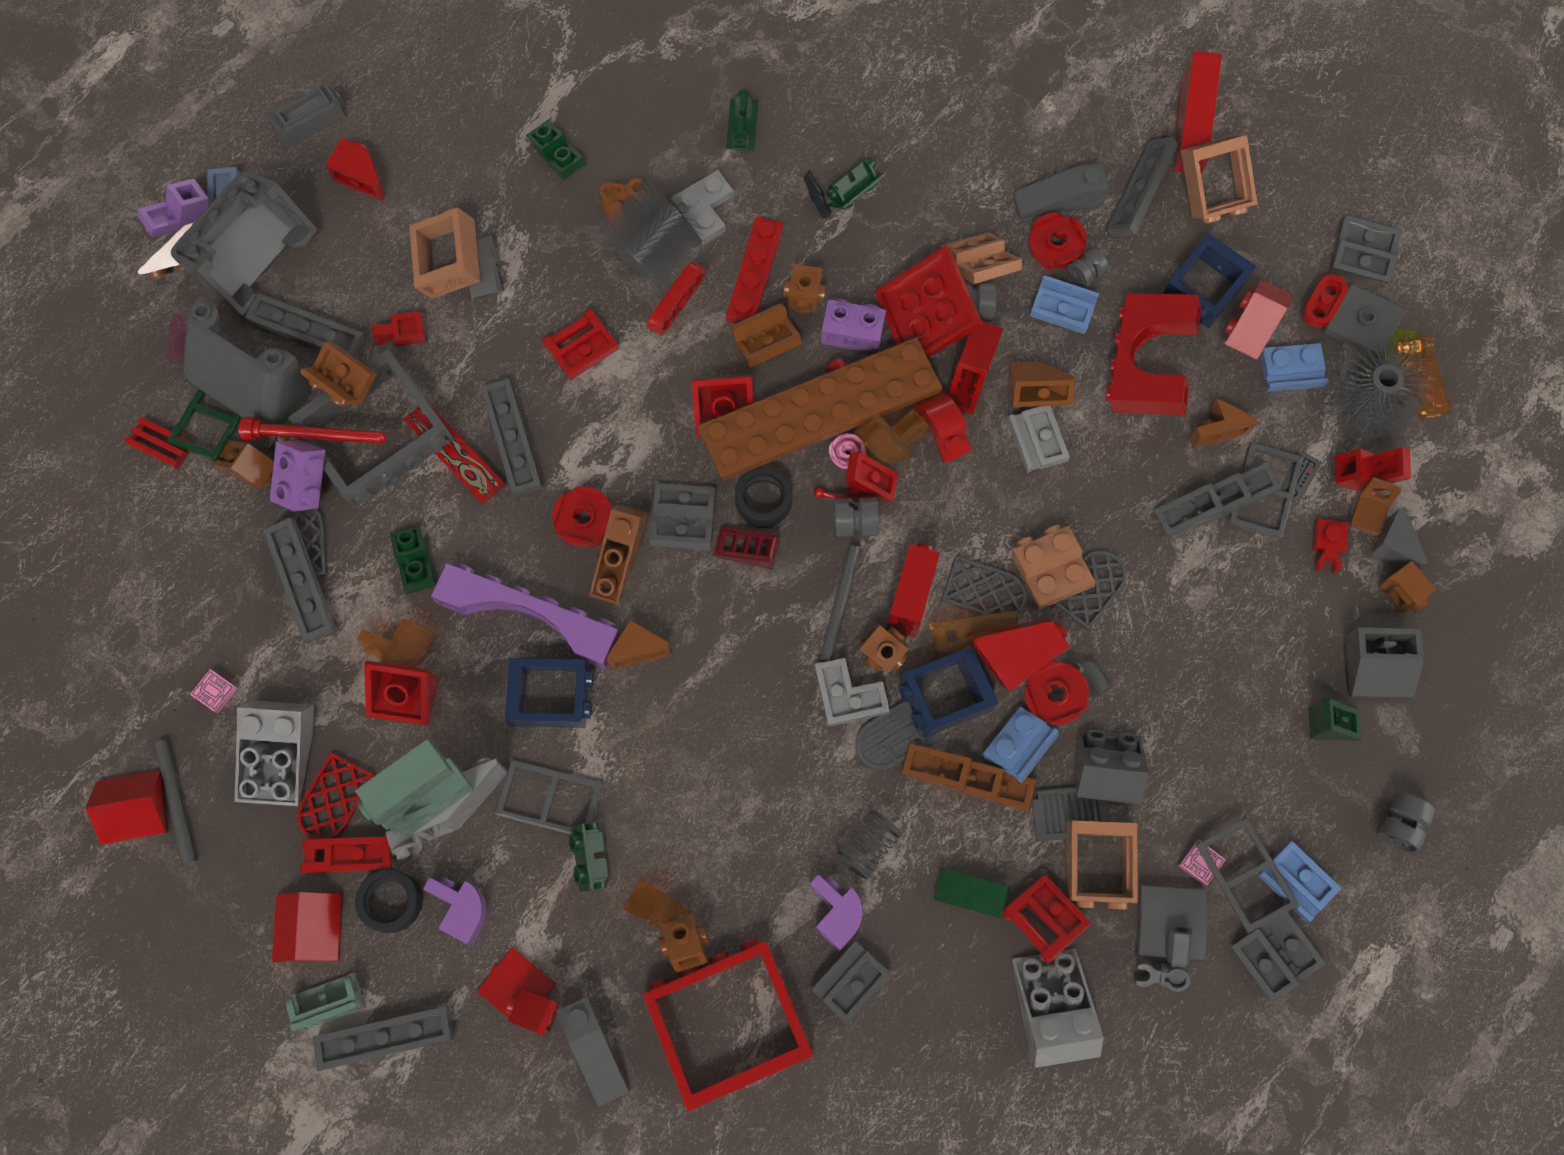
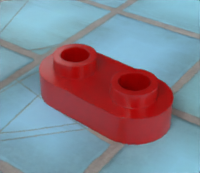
M1330 274L1320 280L1302 311V317L1306 324L1313 328H1323L1330 323L1348 292L1347 283L1342 277ZM1326 290L1331 291L1333 295L1328 294ZM1313 312L1318 313L1320 318L1316 317Z

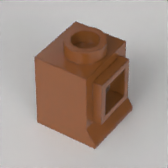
M1413 561L1377 586L1387 591V596L1404 613L1410 609L1417 613L1430 603L1427 597L1436 591L1435 587Z

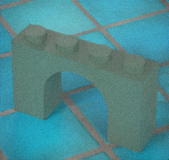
M426 739L356 789L355 792L361 799L357 806L367 820L370 821L372 819L377 825L381 824L386 830L390 829L394 834L399 832L409 837L473 791L474 788L457 763L450 757L445 760L437 747Z

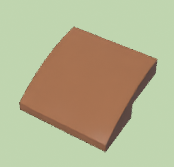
M989 232L940 246V249L944 246L951 248L963 278L972 284L1022 270V259L1006 252L1004 239Z

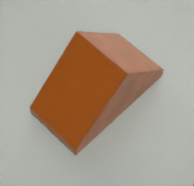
M630 620L608 654L607 662L610 669L615 670L670 656L671 651L666 640Z

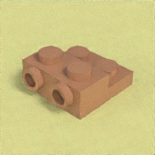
M1060 525L1052 526L1044 531L1043 537L1033 540L1032 537L1023 538L1016 543V548L1013 549L1012 560L1038 610L1095 586L1096 582L1082 558L1083 551L1069 526L1062 529Z

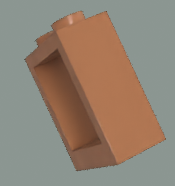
M1232 135L1181 150L1192 218L1203 219L1204 223L1221 220L1222 214L1229 212L1230 215L1243 214L1248 212L1247 207L1258 204L1247 135ZM1230 152L1237 198L1206 207L1199 161Z
M457 207L448 209L434 217L424 218L421 222L409 226L415 289L433 299L481 281L475 221L472 217ZM454 231L457 262L433 270L430 240Z
M1066 821L1065 895L1069 900L1075 901L1076 907L1095 908V902H1107V909H1127V903H1138L1137 823ZM1078 835L1122 837V894L1077 892Z

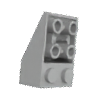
M251 700L237 707L234 802L284 806L300 805L313 737L314 705Z
M489 757L472 763V768L463 771L474 790L417 830L415 834L431 841L460 829L507 776V769L498 760H491Z
M1076 948L1063 950L1049 964L1040 957L1041 954L1013 958L1012 966L1034 1067L1038 1068L1101 1057L1104 1037Z

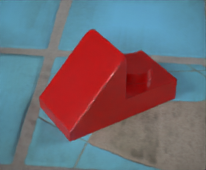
M860 451L850 453L845 479L849 483L848 494L855 497H877L878 501L893 502L898 473Z

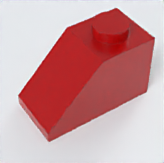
M341 138L325 165L332 180L383 201L385 193L368 148L358 141L351 142Z
M521 989L519 995L513 994L506 1013L510 1014L509 1022L548 1037L557 1016L556 1011L560 1009V1005L555 1001Z

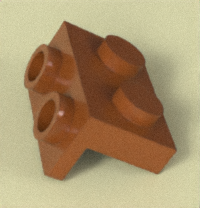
M782 303L731 326L735 347L749 368L802 344L801 335L789 321L786 308Z
M325 341L313 367H302L300 374L309 379L308 383L312 387L325 391L331 396V401L343 407L362 405L377 375L373 370L330 341Z

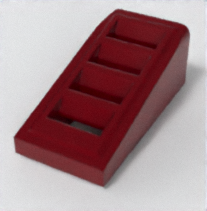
M720 527L713 556L773 570L780 536L764 532ZM727 537L733 538L730 551L724 550ZM739 539L744 540L742 552H736ZM750 542L756 543L753 554H748ZM762 544L768 545L765 556L760 555Z

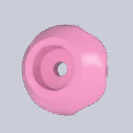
M843 433L833 440L829 446L832 462L842 469L848 468L850 454H846V450H849L850 453L860 451L867 455L863 439L854 434Z

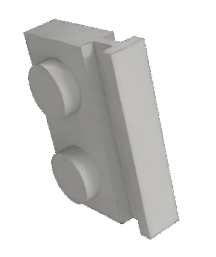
M1041 406L1023 411L1021 414L1009 415L1008 423L1027 473L1035 469H1043L1068 462L1070 456L1051 406Z

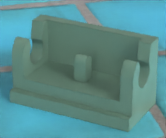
M354 972L298 994H293L285 999L292 1032H302L366 1008L357 975Z

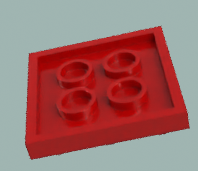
M947 246L942 247L874 291L881 309L886 310L885 319L896 345L917 337L927 358L932 357L984 325L952 250Z

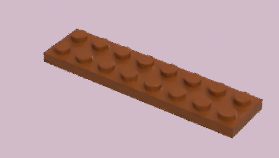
M916 337L697 427L719 478L723 482L938 394L942 391V385Z

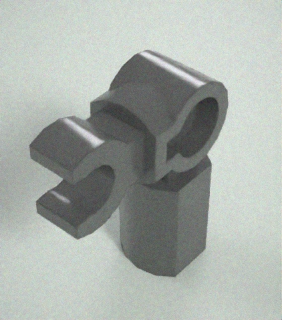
M1183 925L1170 926L1167 963L1160 962L1159 965H1155L1148 959H1136L1137 969L1148 971L1144 976L1135 975L1137 986L1149 987L1154 983H1158L1159 986L1168 987L1175 992L1184 991L1189 987L1191 981L1186 966L1190 962L1193 932L1190 927Z

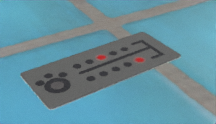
M1305 452L1300 454L1304 458L1293 501L1296 503H1300L1322 464L1321 461ZM1294 466L1285 480L1281 491L1288 493Z

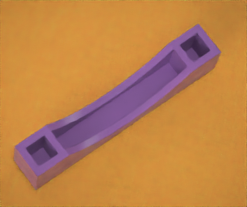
M446 563L431 595V598L437 605L465 616L480 611L497 609L517 611L531 615L547 623L560 633L571 646L578 660H585L590 665L607 670V656L620 637L614 623L603 618H599L597 622L587 618V613L574 607L566 610L559 607L557 601L546 596H542L540 600L530 596L531 592L523 587L514 585L513 589L502 585V580L492 575L478 576L474 574L475 571L466 565L458 563L455 567Z

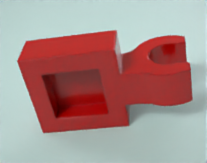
M420 311L391 315L392 323L371 326L372 337L375 338L376 345L387 344L393 339L396 347L426 342Z

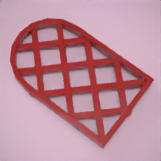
M330 752L300 803L297 812V823L301 831L311 839H332L339 836L350 823L352 816L358 808L357 803L361 801L357 793L356 796L345 799L343 788L354 785L356 790L359 788L358 783L366 780L368 782L375 775ZM335 759L349 766L337 769ZM331 762L333 771L324 773ZM354 769L368 776L357 779ZM350 770L352 781L341 784L339 773ZM335 775L337 786L326 789L323 778ZM320 781L322 790L313 793L318 782ZM339 790L341 800L330 804L327 793ZM323 795L326 805L314 809L312 798ZM356 800L349 812L347 803ZM308 801L310 811L303 812ZM343 805L345 816L334 819L331 808ZM327 810L329 821L318 824L316 813ZM312 815L314 826L305 828L302 823V817ZM345 820L337 830L335 823ZM331 825L333 834L322 837L320 828ZM315 830L317 837L312 836L309 831Z

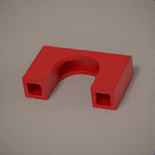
M1127 294L1125 305H1121L1119 311V320L1122 323L1121 331H1116L1115 334L1117 355L1112 357L1110 372L1113 375L1112 384H1107L1106 401L1110 402L1114 413L1186 416L1190 391L1186 375L1146 373L1135 366L1134 360L1140 347L1154 337L1160 335H1198L1202 313L1199 295Z

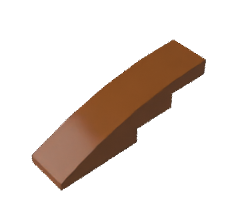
M911 743L902 770V775L1027 813H1030L1037 780L1026 777L1021 784L1017 778L1006 774L1004 769L973 762L971 758Z

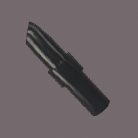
M809 170L803 178L809 190L808 194L812 202L815 203L821 218H827L831 215V210L824 198L825 194L821 186L818 185L815 177Z

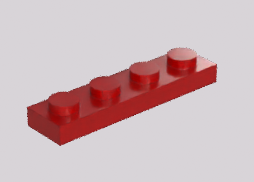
M756 216L726 313V322L736 324L759 313L784 229V222Z

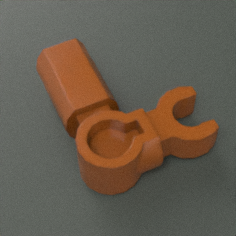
M641 178L631 179L625 185L623 183L606 182L600 187V204L605 208L606 217L611 223H614L609 215L615 220L617 219L613 214L620 218L616 211L621 216L623 215L618 208L625 212L622 206L627 200H631L629 197L634 202H637L633 195L638 200L640 199L633 190L642 187Z

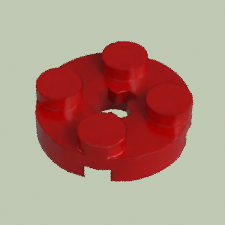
M1057 212L1048 213L1035 221L1028 236V248L1032 257L1045 270L1065 269L1068 267V264L1082 257L1087 234L1083 225L1076 218L1070 216L1069 219ZM1053 236L1064 240L1060 246L1052 243Z
M591 487L574 488V491L559 497L553 507L552 520L557 535L565 543L573 547H597L602 544L612 509L610 502L597 489ZM583 511H588V516L591 518L590 521L579 524V520L575 516L582 515Z
M1052 661L1031 676L1028 686L1026 685L1025 700L1029 710L1033 715L1047 723L1055 725L1071 723L1077 720L1089 706L1090 688L1087 679L1076 667L1063 662ZM1056 684L1059 688H1064L1066 692L1062 695L1063 700L1060 702L1056 698L1051 699L1049 696L1053 692L1052 686Z

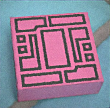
M210 669L190 695L219 714L238 688Z
M1198 839L1178 866L1203 886H1207L1214 876L1196 847L1197 844L1202 842ZM1206 847L1219 870L1226 859L1210 847Z

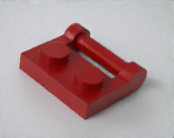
M590 308L582 312V317L554 335H547L541 339L545 349L552 355L570 381L619 350L617 342ZM588 326L592 328L580 337L576 338L575 340L567 344L566 346L559 349L558 346L566 340H568L569 338L573 337L574 335L584 330Z
M1046 874L1007 906L1003 914L1008 922L1013 921L1042 953L1040 957L1047 964L1056 959L1066 947L1091 927V922ZM1027 906L1058 938L1052 944L1022 913V910Z

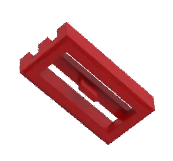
M139 417L137 420L138 426H133L130 431L132 435L130 438L126 437L124 442L128 446L178 470L190 451L180 450L144 432L147 428L167 439L172 433ZM178 435L177 439L193 444L191 441ZM140 438L145 439L178 457L174 460L139 443L138 440Z

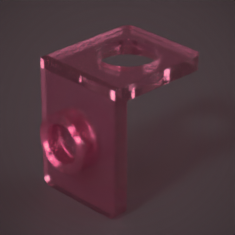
M173 314L166 352V359L168 361L183 363L187 316Z

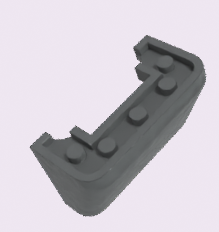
M246 171L237 175L172 247L171 256L234 312L243 316L257 296L256 292L250 287L286 245L291 248L304 247L311 241V238L318 230L277 182Z
M200 297L187 311L183 372L187 380L241 417H258L265 424L283 425L288 420V417L295 413L294 411L311 395L304 376L300 374L301 368L296 357L283 349L270 348L265 350L257 359H254L231 344L229 337L221 332L217 324L220 317L217 308L205 298Z

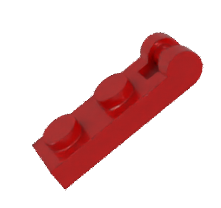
M386 836L307 839L301 842V851H304V863H300V874L392 869L393 855ZM325 850L324 862H317L318 851Z

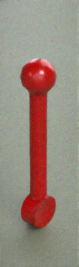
M822 487L815 488L813 493L816 498H851L853 502H857L859 499L828 492Z

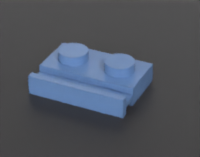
M1044 275L1030 317L1085 334L1099 293Z
M1321 343L1264 348L1260 354L1264 380L1267 381V392L1325 387L1329 382L1325 376L1326 367Z
M1020 707L983 753L984 759L997 768L1004 769L1006 774L1014 776L1022 784L1057 739L1059 732Z
M1293 841L1288 842L1272 859L1300 905L1299 908L1293 910L1305 922H1311L1314 919L1313 917L1341 889ZM1267 868L1261 871L1258 876L1286 903H1289L1270 869Z

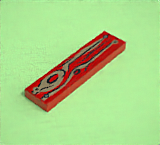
M431 406L454 438L442 447L443 450L434 454L483 505L505 486L504 482ZM420 407L403 419L418 437L434 427Z

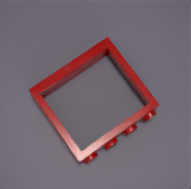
M758 938L740 945L741 952L730 957L727 951L709 959L711 965L700 970L696 966L678 972L680 978L669 983L666 978L649 984V992L642 994L687 1112L813 1057L767 941L760 943ZM761 955L798 1047L692 1093L657 1000Z

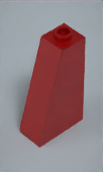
M1193 51L1179 84L1175 138L1179 145L1174 153L1173 171L1184 173L1182 149L1211 142L1222 54ZM1209 158L1199 161L1201 174Z

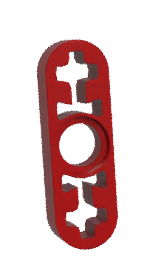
M691 261L685 267L651 314L647 323L648 329L660 336L665 334L701 285L706 274V268L694 261Z

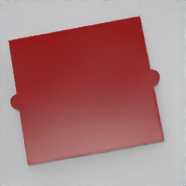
M512 947L501 962L491 968L492 973L477 992L509 1018L510 1014L506 1013V1009L513 994L519 995L521 989L546 998L556 983Z

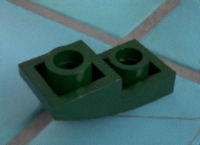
M546 120L526 135L527 140L539 155L563 180L586 165L583 156L566 141L564 134L549 120Z
M420 525L390 533L394 557L399 565L402 585L406 594L436 586L433 568Z
M942 868L934 900L1003 918L1010 886Z

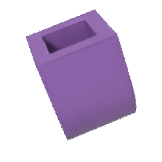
M194 178L169 184L166 186V202L139 208L138 218L152 237L171 232L177 233L184 225L194 223L208 208L209 199Z
M818 874L809 884V888L832 909L815 929L840 951L857 932L861 924V901L852 887L842 897L838 893L841 887L829 876L823 879Z
M443 876L439 881L429 878L423 890L451 904L438 929L473 946L487 919V904L483 894L477 887L467 881H464L461 889L457 892L456 890L459 885Z

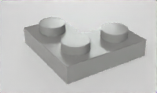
M719 170L672 197L673 207L676 208L678 206L677 210L681 213L682 217H685L683 220H689L687 221L689 223L686 224L695 229L690 228L697 235L696 238L702 245L726 232V225L714 211V208L734 197V190Z
M845 658L815 664L828 727L890 714L883 681L852 688Z

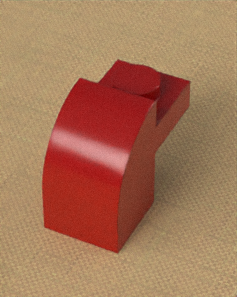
M941 391L938 394L914 403L923 429L933 436L941 461L948 463L972 451L965 432V428H967L965 419L957 404L948 394Z
M1399 447L1374 454L1359 448L1336 455L1335 484L1350 490L1362 491L1373 477L1391 484L1411 479L1410 450L1405 447ZM1374 488V489H1373L1374 492H1375V491H1384V490H1386V489H1383V488Z

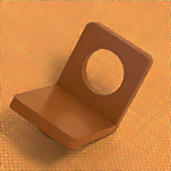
M1375 477L1371 478L1359 495L1350 526L1376 537L1380 536L1389 507L1401 493L1402 488ZM1383 488L1389 491L1390 494L1380 495L1375 493L1373 489Z

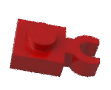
M1320 518L1314 522L1312 550L1321 552L1320 557L1316 559L1314 564L1316 571L1320 572L1324 568V561L1332 565V574L1340 571L1342 562L1338 555H1343L1347 552L1349 523Z

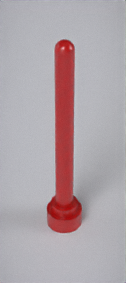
M243 416L239 423V435L245 441H257L264 436L377 444L384 443L386 440L385 433L381 431L265 424L258 417Z

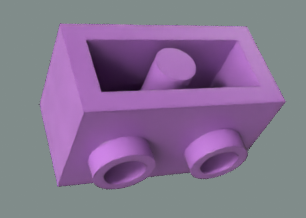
M828 299L821 333V344L878 353L886 310L872 304L863 306L851 304V302L844 299Z
M302 440L276 442L270 501L292 511L317 509L319 507L325 450Z

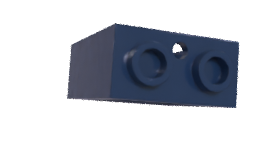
M1208 233L1169 281L1163 294L1198 295L1182 284L1181 281L1199 259L1234 282L1216 306L1199 295L1202 307L1200 324L1210 328L1248 281L1257 266Z
M973 647L905 672L898 685L901 698L904 702H909L913 711L911 713L913 725L917 731H922L924 738L989 713L999 704ZM958 665L975 704L933 720L916 680Z
M509 658L505 710L506 723L510 727L585 728L586 719H591L592 702L587 700V688L593 687V669H589L585 660ZM526 671L576 672L574 714L524 713Z

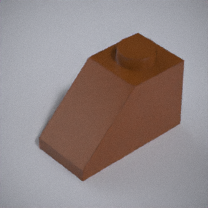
M1042 362L1010 363L1008 391L1013 407L1073 404L1074 376Z
M228 440L218 459L212 461L210 465L250 487L261 489L272 480L274 461L249 443Z

